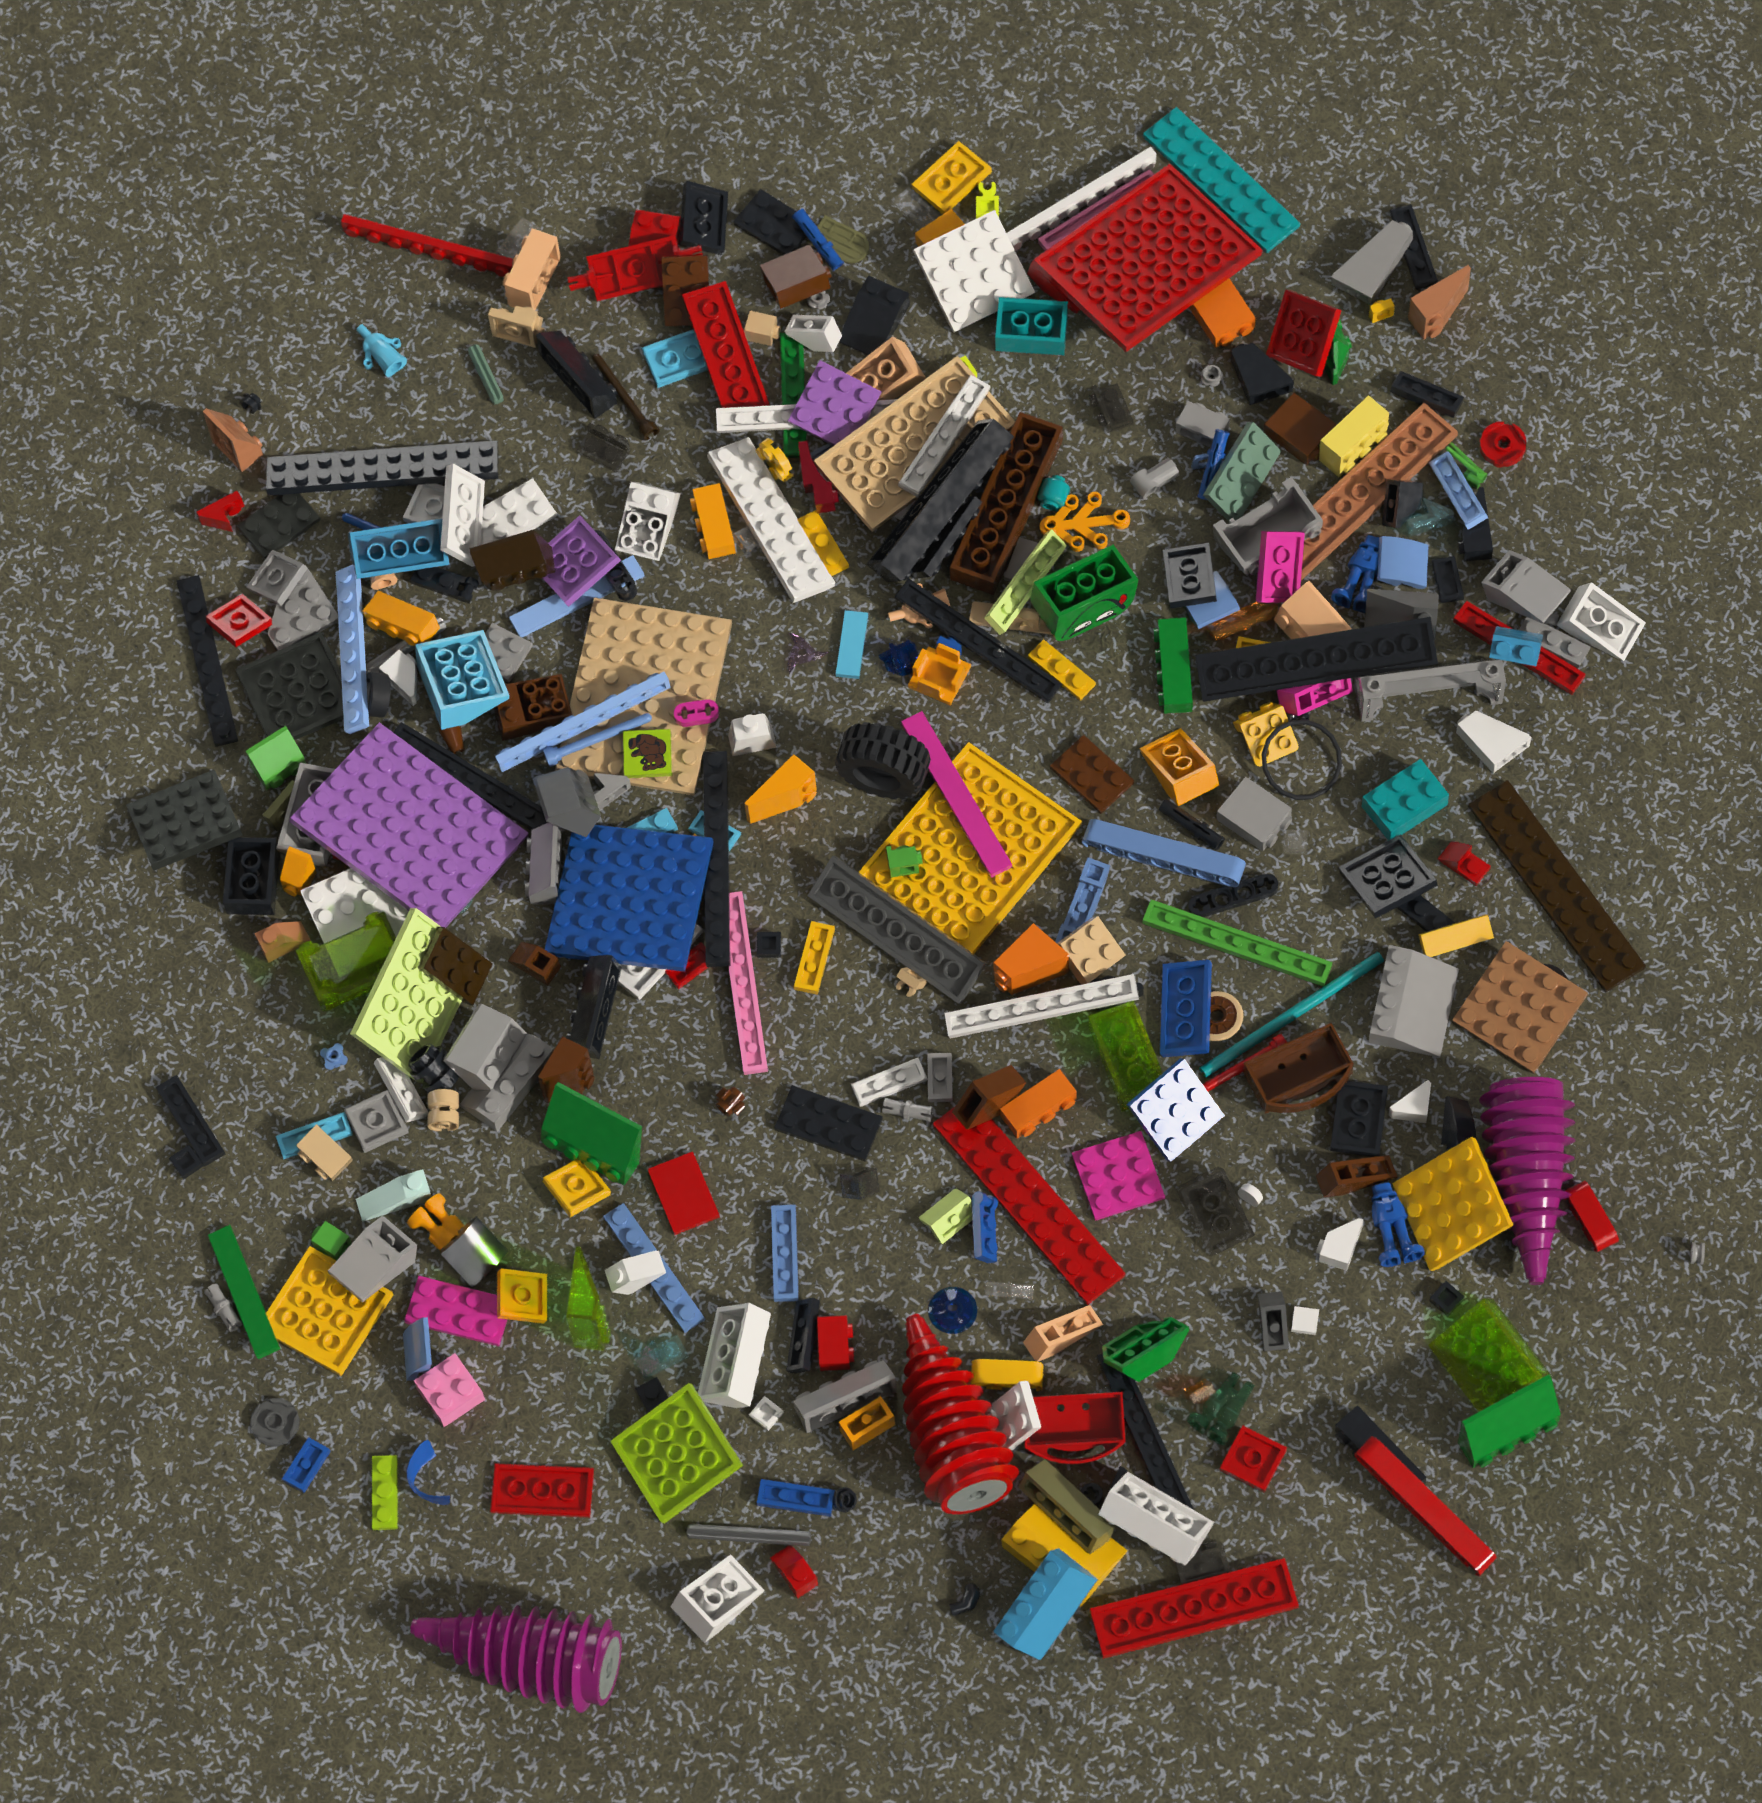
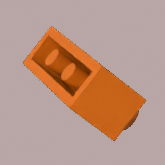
M1058 1069L1001 1107L1000 1117L1016 1138L1022 1135L1027 1137L1035 1131V1126L1041 1122L1044 1124L1050 1122L1056 1116L1055 1113L1060 1109L1067 1110L1075 1104V1099H1077V1091L1063 1072Z

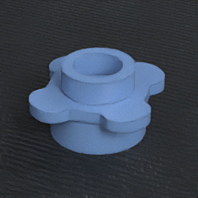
M339 1043L334 1044L333 1047L328 1049L323 1048L320 1051L321 1057L325 1060L324 1066L328 1070L345 1065L348 1061L347 1057L343 1054V1046Z

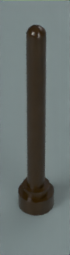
M594 354L592 360L607 381L615 388L617 395L638 422L639 433L643 439L649 440L648 435L651 433L656 436L660 429L655 422L645 418L601 355Z

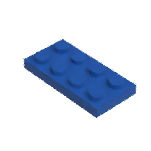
M1209 959L1163 964L1160 1055L1162 1057L1209 1053L1212 963Z

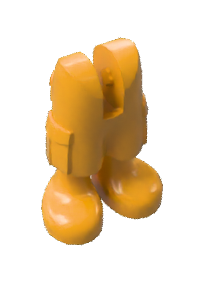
M441 1193L428 1199L424 1206L441 1221L442 1226H438L423 1207H419L407 1221V1225L411 1229L423 1227L429 1231V1241L439 1250L459 1235L458 1231L465 1226L456 1215H448L444 1208L446 1200Z

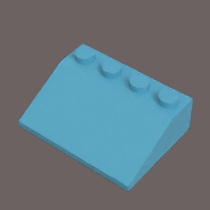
M484 630L415 644L416 665L441 730L465 725L509 699V693Z

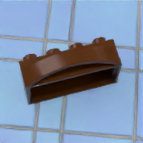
M1329 1023L1244 1062L1243 1074L1265 1114L1269 1112L1293 1113L1314 1108L1333 1097L1353 1073L1354 1063L1332 1023ZM1334 1082L1337 1083L1332 1089L1318 1098L1307 1102L1288 1104L1310 1097L1320 1092L1327 1085Z

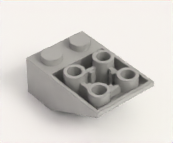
M1511 550L1504 555L1481 582L1488 601L1542 624L1571 592L1570 588L1531 559Z
M382 1215L363 1230L328 1270V1273L361 1302H364L415 1263L417 1244Z

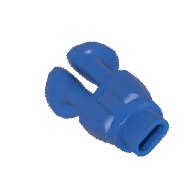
M1366 535L1364 542L1360 543L1359 548L1351 557L1348 563L1350 574L1345 587L1336 588L1331 594L1332 601L1338 606L1350 608L1354 590L1362 575L1363 581L1360 591L1354 600L1353 610L1365 613L1367 589H1371L1373 580L1378 575V537Z
M1390 1183L1373 1186L1372 1192L1374 1196L1371 1199L1373 1203L1374 1227H1379L1384 1243V1252L1379 1256L1381 1266L1392 1267L1401 1263L1399 1251L1395 1247L1391 1226H1394L1397 1233L1403 1262L1409 1263L1419 1260L1425 1255V1251L1421 1245L1412 1244L1405 1224L1408 1214L1397 1197L1396 1191L1392 1190Z

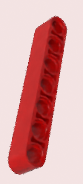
M1371 1436L1354 1454L1358 1462L1466 1567L1470 1566L1476 1571L1475 1575L1480 1577L1497 1558L1494 1552L1377 1438Z

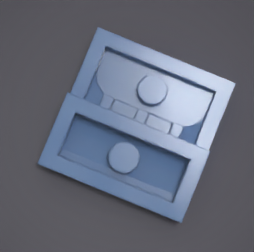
M1381 536L1379 538L1377 580L1393 586L1405 584L1416 589L1426 588L1428 545L1404 538Z
M1217 570L1213 572L1217 602L1184 606L1187 609L1189 618L1198 629L1240 610L1232 592Z
M423 1317L413 1322L403 1333L406 1381L417 1379L419 1373H425L431 1368L428 1317Z

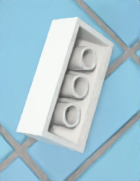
M751 1303L717 1308L698 1394L703 1402L733 1408L749 1407L751 1405L771 1313Z
M1129 1472L1109 1491L1098 1514L1105 1518L1108 1523L1119 1526L1127 1531L1130 1536L1141 1539L1148 1543L1151 1548L1165 1553L1173 1561L1186 1565L1193 1558L1214 1524L1210 1519Z

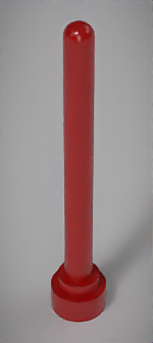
M1278 1034L1272 1038L1269 1046L1202 1085L1209 1092L1242 1073L1244 1062L1286 1044V1039L1282 1034Z

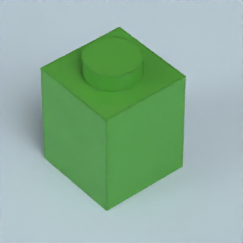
M327 1221L322 1226H318L311 1236L313 1247L336 1261L352 1244L347 1234Z

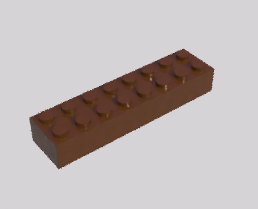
M1019 412L1010 432L1014 436L1010 442L1012 445L1005 454L1000 455L980 499L982 501L978 507L980 511L970 521L950 566V580L992 595L996 592L1037 500L1042 480L1047 477L1063 441L1062 426Z

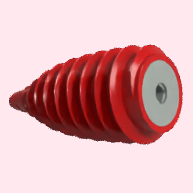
M919 1314L910 1315L906 1318L907 1322L905 1324L906 1338L908 1339L906 1356L909 1358V1362L904 1368V1374L907 1379L903 1384L902 1391L907 1398L904 1401L903 1409L909 1415L906 1420V1427L912 1433L909 1441L912 1448L916 1450L914 1454L915 1463L921 1467L919 1477L925 1483V1496L933 1502L940 1503L941 1509L948 1514H966L987 1508L1003 1499L1012 1490L1013 1481L1019 1474V1469L1016 1466L1009 1465L1013 1458V1452L1003 1447L1007 1440L1006 1435L996 1431L1000 1424L999 1419L988 1415L992 1410V1404L985 1400H979L983 1395V1388L978 1385H969L974 1378V1374L970 1371L958 1370L962 1360L947 1355L946 1352L949 1348L941 1346L935 1338L936 1334L932 1333L923 1317Z

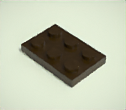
M437 927L418 969L465 1004L474 1005L493 963L445 927Z

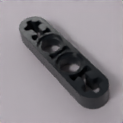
M594 530L617 555L604 533ZM622 561L604 575L619 599L628 601L637 595L638 590L635 581ZM614 570L622 571L619 576H610V573ZM624 582L629 590L623 589L621 584Z
M1263 874L1240 881L1237 887L1224 886L1195 895L1189 901V912L1201 917H1207L1271 897L1278 890V880L1272 874ZM1264 881H1268L1269 884L1273 883V885H1271V890H1267L1266 887H1262L1264 885ZM1255 883L1257 888H1259V894H1256L1255 886L1253 885ZM1241 888H1248L1252 894L1248 898H1242L1239 896L1238 891ZM1219 895H1225L1228 897L1229 902L1225 905H1219L1216 903L1215 898ZM1208 898H1211L1214 908H1210V904L1203 906V911H1199L1198 908L1194 909L1196 902L1204 905L1208 903Z

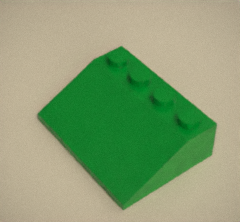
M557 1082L541 1128V1142L550 1149H556L564 1153L571 1160H581V1163L585 1164L589 1170L597 1171L605 1175L610 1181L618 1182L622 1185L627 1183L639 1165L642 1126Z
M1549 1374L1462 1421L1458 1444L1473 1468L1478 1465L1481 1468L1485 1467L1493 1461L1492 1457L1500 1453L1502 1456H1505L1515 1449L1514 1446L1520 1442L1527 1444L1537 1437L1536 1434L1544 1430L1547 1433L1558 1426L1557 1422L1560 1420L1561 1413L1551 1376Z

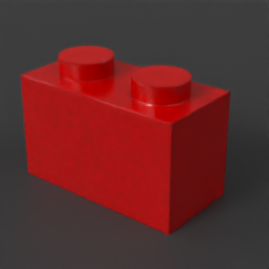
M847 1315L817 1317L820 1371L850 1370V1362H854V1347H849V1338H853V1323L848 1324Z

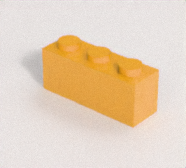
M720 483L693 489L694 498H690L692 512L697 511L698 513L695 524L697 532H702L703 539H699L702 553L707 552L708 559L735 554V544Z
M377 591L363 609L366 623L370 628L384 631L393 638L403 639L411 646L429 642L440 628L433 613L381 591Z

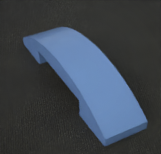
M1087 858L1079 879L1080 883L1064 924L1060 927L1055 940L1056 943L1090 918H1093L1108 877L1110 865Z

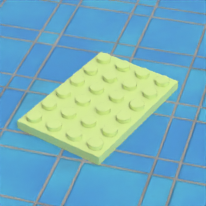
M410 908L350 1033L410 1078H412L410 1075L412 1069L408 1064L411 1057L426 1044H432L435 1047L441 1046L461 1003L459 998L418 969L437 927L441 926L417 908ZM421 1078V1079L415 1080V1081H418V1082L423 1083V1082H424V1079Z

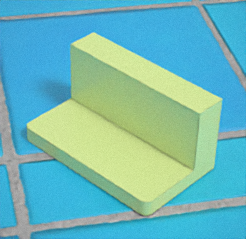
M955 1188L923 1213L919 1219L930 1228L936 1239L943 1244L973 1220L972 1201L968 1195Z

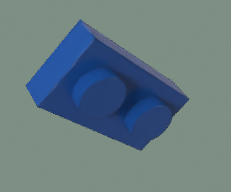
M308 1437L283 1476V1482L305 1493L330 1454V1449Z

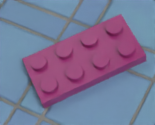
M418 1276L404 1322L411 1325L423 1317H428L430 1330L500 1346L508 1319L497 1318V1295Z

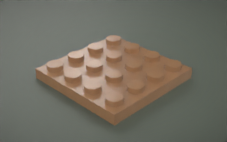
M1506 941L1452 1022L1534 1074L1587 997L1588 992Z

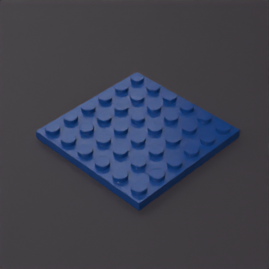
M595 825L587 837L572 832L545 950L556 957L588 961L590 956L612 955L619 964L685 972L714 843L713 839L710 837Z

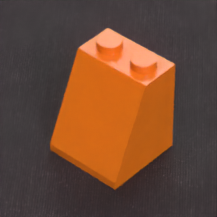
M1033 923L993 962L994 983L1002 992L1007 990L1013 995L1055 979L1069 971V953Z

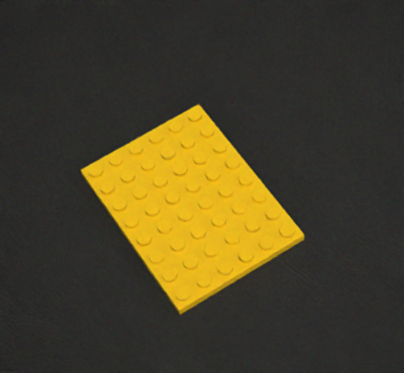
M968 742L952 763L1011 861L1012 868L992 878L990 877L934 782L862 867L859 873L975 954L1081 827L1082 821ZM905 845L915 846L916 850H921L923 864H919V873L891 878L886 852L887 846H891V850Z

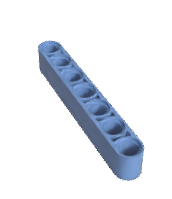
M1097 819L1089 820L1082 840V844L1085 847L1090 845L1096 847L1098 851L1230 887H1237L1239 885L1246 865L1244 860L1232 855Z

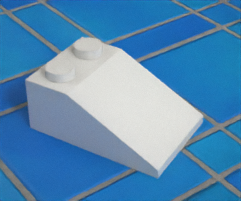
M1591 582L1577 588L1557 626L1571 636L1624 661L1646 622Z
M729 1555L682 1589L672 1603L671 1608L705 1643L718 1634L765 1590L732 1555Z

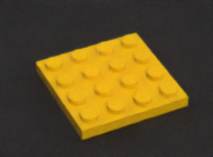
M1468 1138L1392 1183L1399 1200L1408 1214L1407 1219L1418 1244L1424 1248V1259L1430 1271L1443 1267L1513 1226L1476 1138Z
M309 1246L266 1313L278 1342L335 1374L342 1376L393 1297V1292L382 1287L364 1302H361L328 1273V1270L336 1260Z

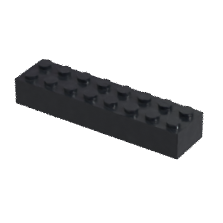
M995 419L978 420L871 557L867 565L886 582L907 580L913 573L912 568L916 562H921L927 555L926 550L930 544L933 545L941 537L940 532L944 526L947 527L953 522L956 517L954 514L958 508L961 509L967 504L970 499L968 496L972 490L975 491L981 486L984 481L982 478L986 472L989 473L995 468L998 463L996 460L1000 454L1003 455L1009 450L1012 445L1010 442L1014 436Z

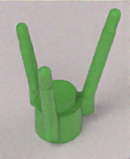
M1450 442L1446 450L1468 468L1463 476L1471 488L1473 486L1478 489L1480 483L1484 482L1488 474Z

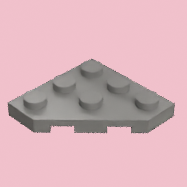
M309 569L306 570L282 606L276 604L272 625L268 630V637L277 651L316 635L338 622L337 612Z

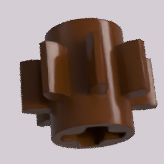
M731 1086L727 1090L722 1087L715 1095L718 1101L716 1107L728 1117L732 1113L738 1116L745 1108L742 1102L745 1097L735 1087Z

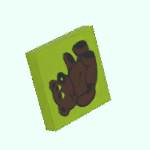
M671 729L623 731L624 776L628 778L672 776Z

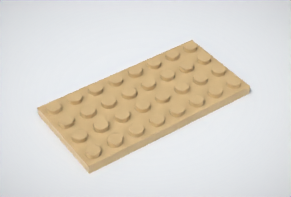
M958 356L814 460L815 467L827 481H831L832 487L837 489L839 495L871 532L918 498L900 488L898 483L969 376L976 377ZM990 392L987 393L928 484L978 420L995 419L1008 432L1012 430L1015 420Z

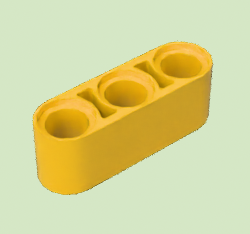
M976 1359L971 1364V1372L974 1374V1378L970 1385L1002 1390V1387L1012 1388L1020 1381H1028L1030 1389L1041 1391L1043 1388L1044 1365L1036 1361Z

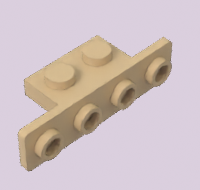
M972 602L969 620L976 625L992 627L984 617L994 604ZM1022 608L1008 628L1011 630L1052 635L1038 612L1030 608Z

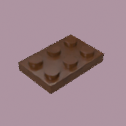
M708 255L662 257L665 326L692 325L682 294L709 286Z
M1084 735L1050 765L1052 771L1100 814L1134 784V780Z

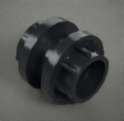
M426 1044L409 1060L408 1066L412 1069L410 1075L414 1080L421 1078L425 1080L422 1088L427 1093L437 1089H450L459 1078V1075L443 1061L446 1050L442 1046L435 1047L432 1044Z

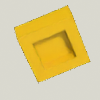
M1391 298L1385 301L1378 300L1370 305L1369 317L1372 323L1394 316L1395 305Z

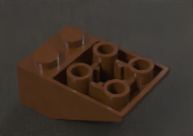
M562 674L505 684L509 693V699L494 707L502 741L535 733L572 715Z

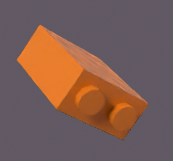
M1227 279L1189 307L1215 348L1220 345L1225 347L1231 344L1234 338L1240 335L1247 336L1255 328V316L1230 279Z

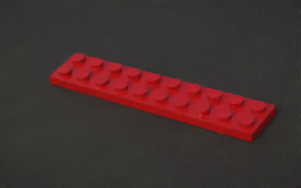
M953 1107L933 1123V1127L989 1192L997 1198L1001 1206L1087 1305L1126 1276L1122 1268L992 1119L967 1130L952 1113L955 1108Z

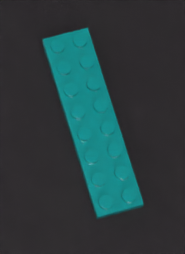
M1177 107L1143 133V137L1266 253L1300 227V222Z

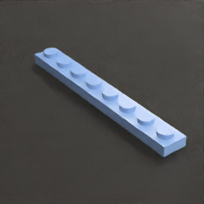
M350 565L336 571L344 731L348 734L369 727L361 578H356L354 567Z
M665 671L660 674L654 673L650 675L646 681L640 684L630 685L624 692L618 695L608 696L604 702L598 705L588 706L582 713L576 716L566 717L562 723L554 727H546L540 734L534 737L524 738L520 744L512 748H504L495 756L501 772L542 753L545 748L554 747L671 688Z

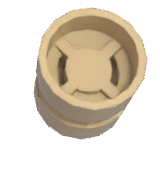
M437 1089L428 1093V1109L431 1111L428 1112L427 1126L430 1130L442 1131V1129H448V1131H454L459 1128V1112L456 1111L459 1108L458 1092L450 1089Z

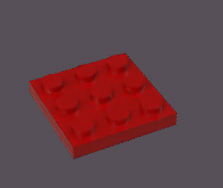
M1285 289L1266 355L1314 376L1322 377L1342 310Z

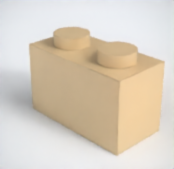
M317 1124L296 1145L300 1150L297 1153L298 1156L307 1164L310 1161L317 1166L315 1169L316 1173L324 1180L329 1177L333 1181L353 1161L352 1157Z

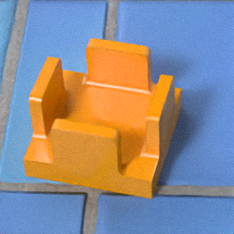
M938 643L937 649L929 646L927 650L922 648L913 665V676L908 684V688L951 706L971 668V664L960 659L959 651L941 643Z

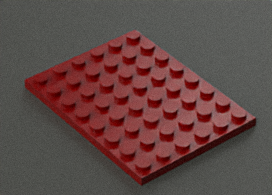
M1168 164L1036 257L1033 265L1118 346L1127 352L1261 256L1262 249L1171 164Z

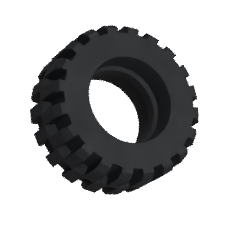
M864 722L862 724L857 723L845 731L835 759V766L839 775L844 777L847 783L853 784L859 790L862 789L866 793L875 794L882 798L907 799L921 791L931 758L925 745L921 741H917L916 737L906 734L905 731L894 729V727L889 725L883 726L880 723L870 724L869 722Z

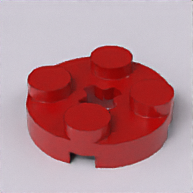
M1500 421L1492 423L1482 433L1480 452L1483 458L1495 467L1512 466L1518 463L1526 452V436L1522 429L1515 424L1509 425ZM1501 440L1503 443L1508 442L1509 444H1507V448H1500L1498 441Z

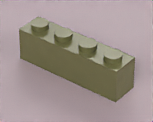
M1046 1459L1028 1470L1018 1487L1089 1554L1107 1543L1117 1526L1108 1523L1105 1518L1098 1515L1100 1510L1093 1502L1085 1497Z

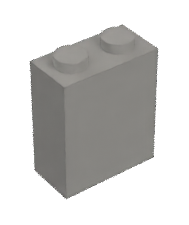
M1245 777L1218 809L1217 821L1263 852L1267 846L1271 848L1278 839L1277 833L1281 829L1286 830L1291 824L1292 808Z

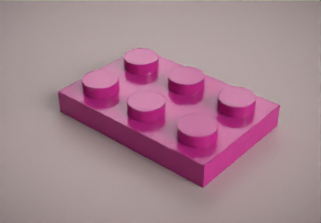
M1261 531L1256 602L1284 603L1300 588L1305 532Z

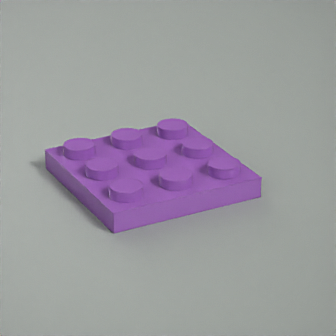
M820 360L788 423L835 446L867 422L882 391Z
M579 515L548 543L552 547L555 572L548 574L543 579L569 607L621 560Z

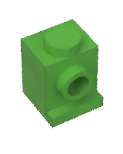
M906 845L900 846L895 850H891V846L886 847L891 878L919 873V864H923L921 850H916L915 846L910 847Z

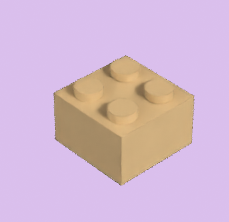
M1098 916L1090 918L1057 943L1069 953V969L1081 985L1090 983L1126 956Z

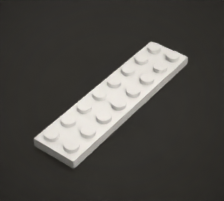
M748 437L708 452L707 458L792 602L795 603L834 587L835 581L811 544L764 461L758 457L756 448Z

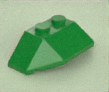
M1340 319L1324 367L1332 385L1337 384L1349 358V350L1352 348L1349 337L1347 335L1344 336Z
M1172 1317L1164 1318V1321H1151L1135 1325L1102 1346L1104 1363L1140 1382L1173 1361L1189 1332V1326Z

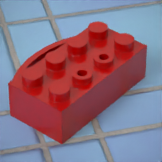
M1123 1392L1033 1397L1041 1428L1025 1440V1448L1037 1456L1064 1464L1087 1463L1111 1454L1125 1443ZM1084 1403L1089 1404L1090 1407L1088 1410H1084L1082 1408V1405ZM1059 1404L1064 1405V1411H1058L1057 1406ZM1099 1445L1104 1446L1103 1452L1078 1459L1059 1458L1047 1453L1049 1448L1063 1451H1082Z

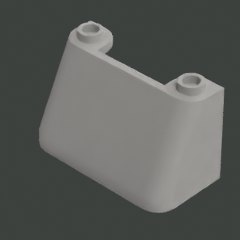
M1292 477L1282 482L1284 489L1279 494L1275 491L1272 493V499L1236 521L1234 518H1231L1229 524H1226L1222 519L1213 525L1215 541L1244 574L1254 575L1258 573L1261 531L1305 532L1304 540L1315 538L1322 531L1323 519Z

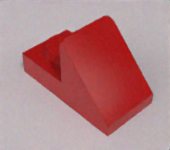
M235 491L197 511V515L201 525L233 532L226 516L238 514L241 508L244 507V503L239 492Z
M1451 841L1437 860L1477 886L1491 866L1471 853L1472 845Z

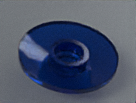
M947 1287L938 1291L932 1297L928 1307V1315L930 1321L938 1330L948 1334H957L967 1330L975 1322L977 1304L974 1297L968 1291L959 1287ZM953 1304L957 1306V1309L950 1311L948 1307Z

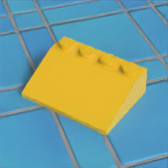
M1036 1504L1028 1509L1002 1538V1547L1034 1572L1038 1569L1049 1551L1059 1548L1094 1575L1098 1580L1080 1604V1608L1128 1551L1114 1539L1110 1538L1107 1543L1089 1554Z

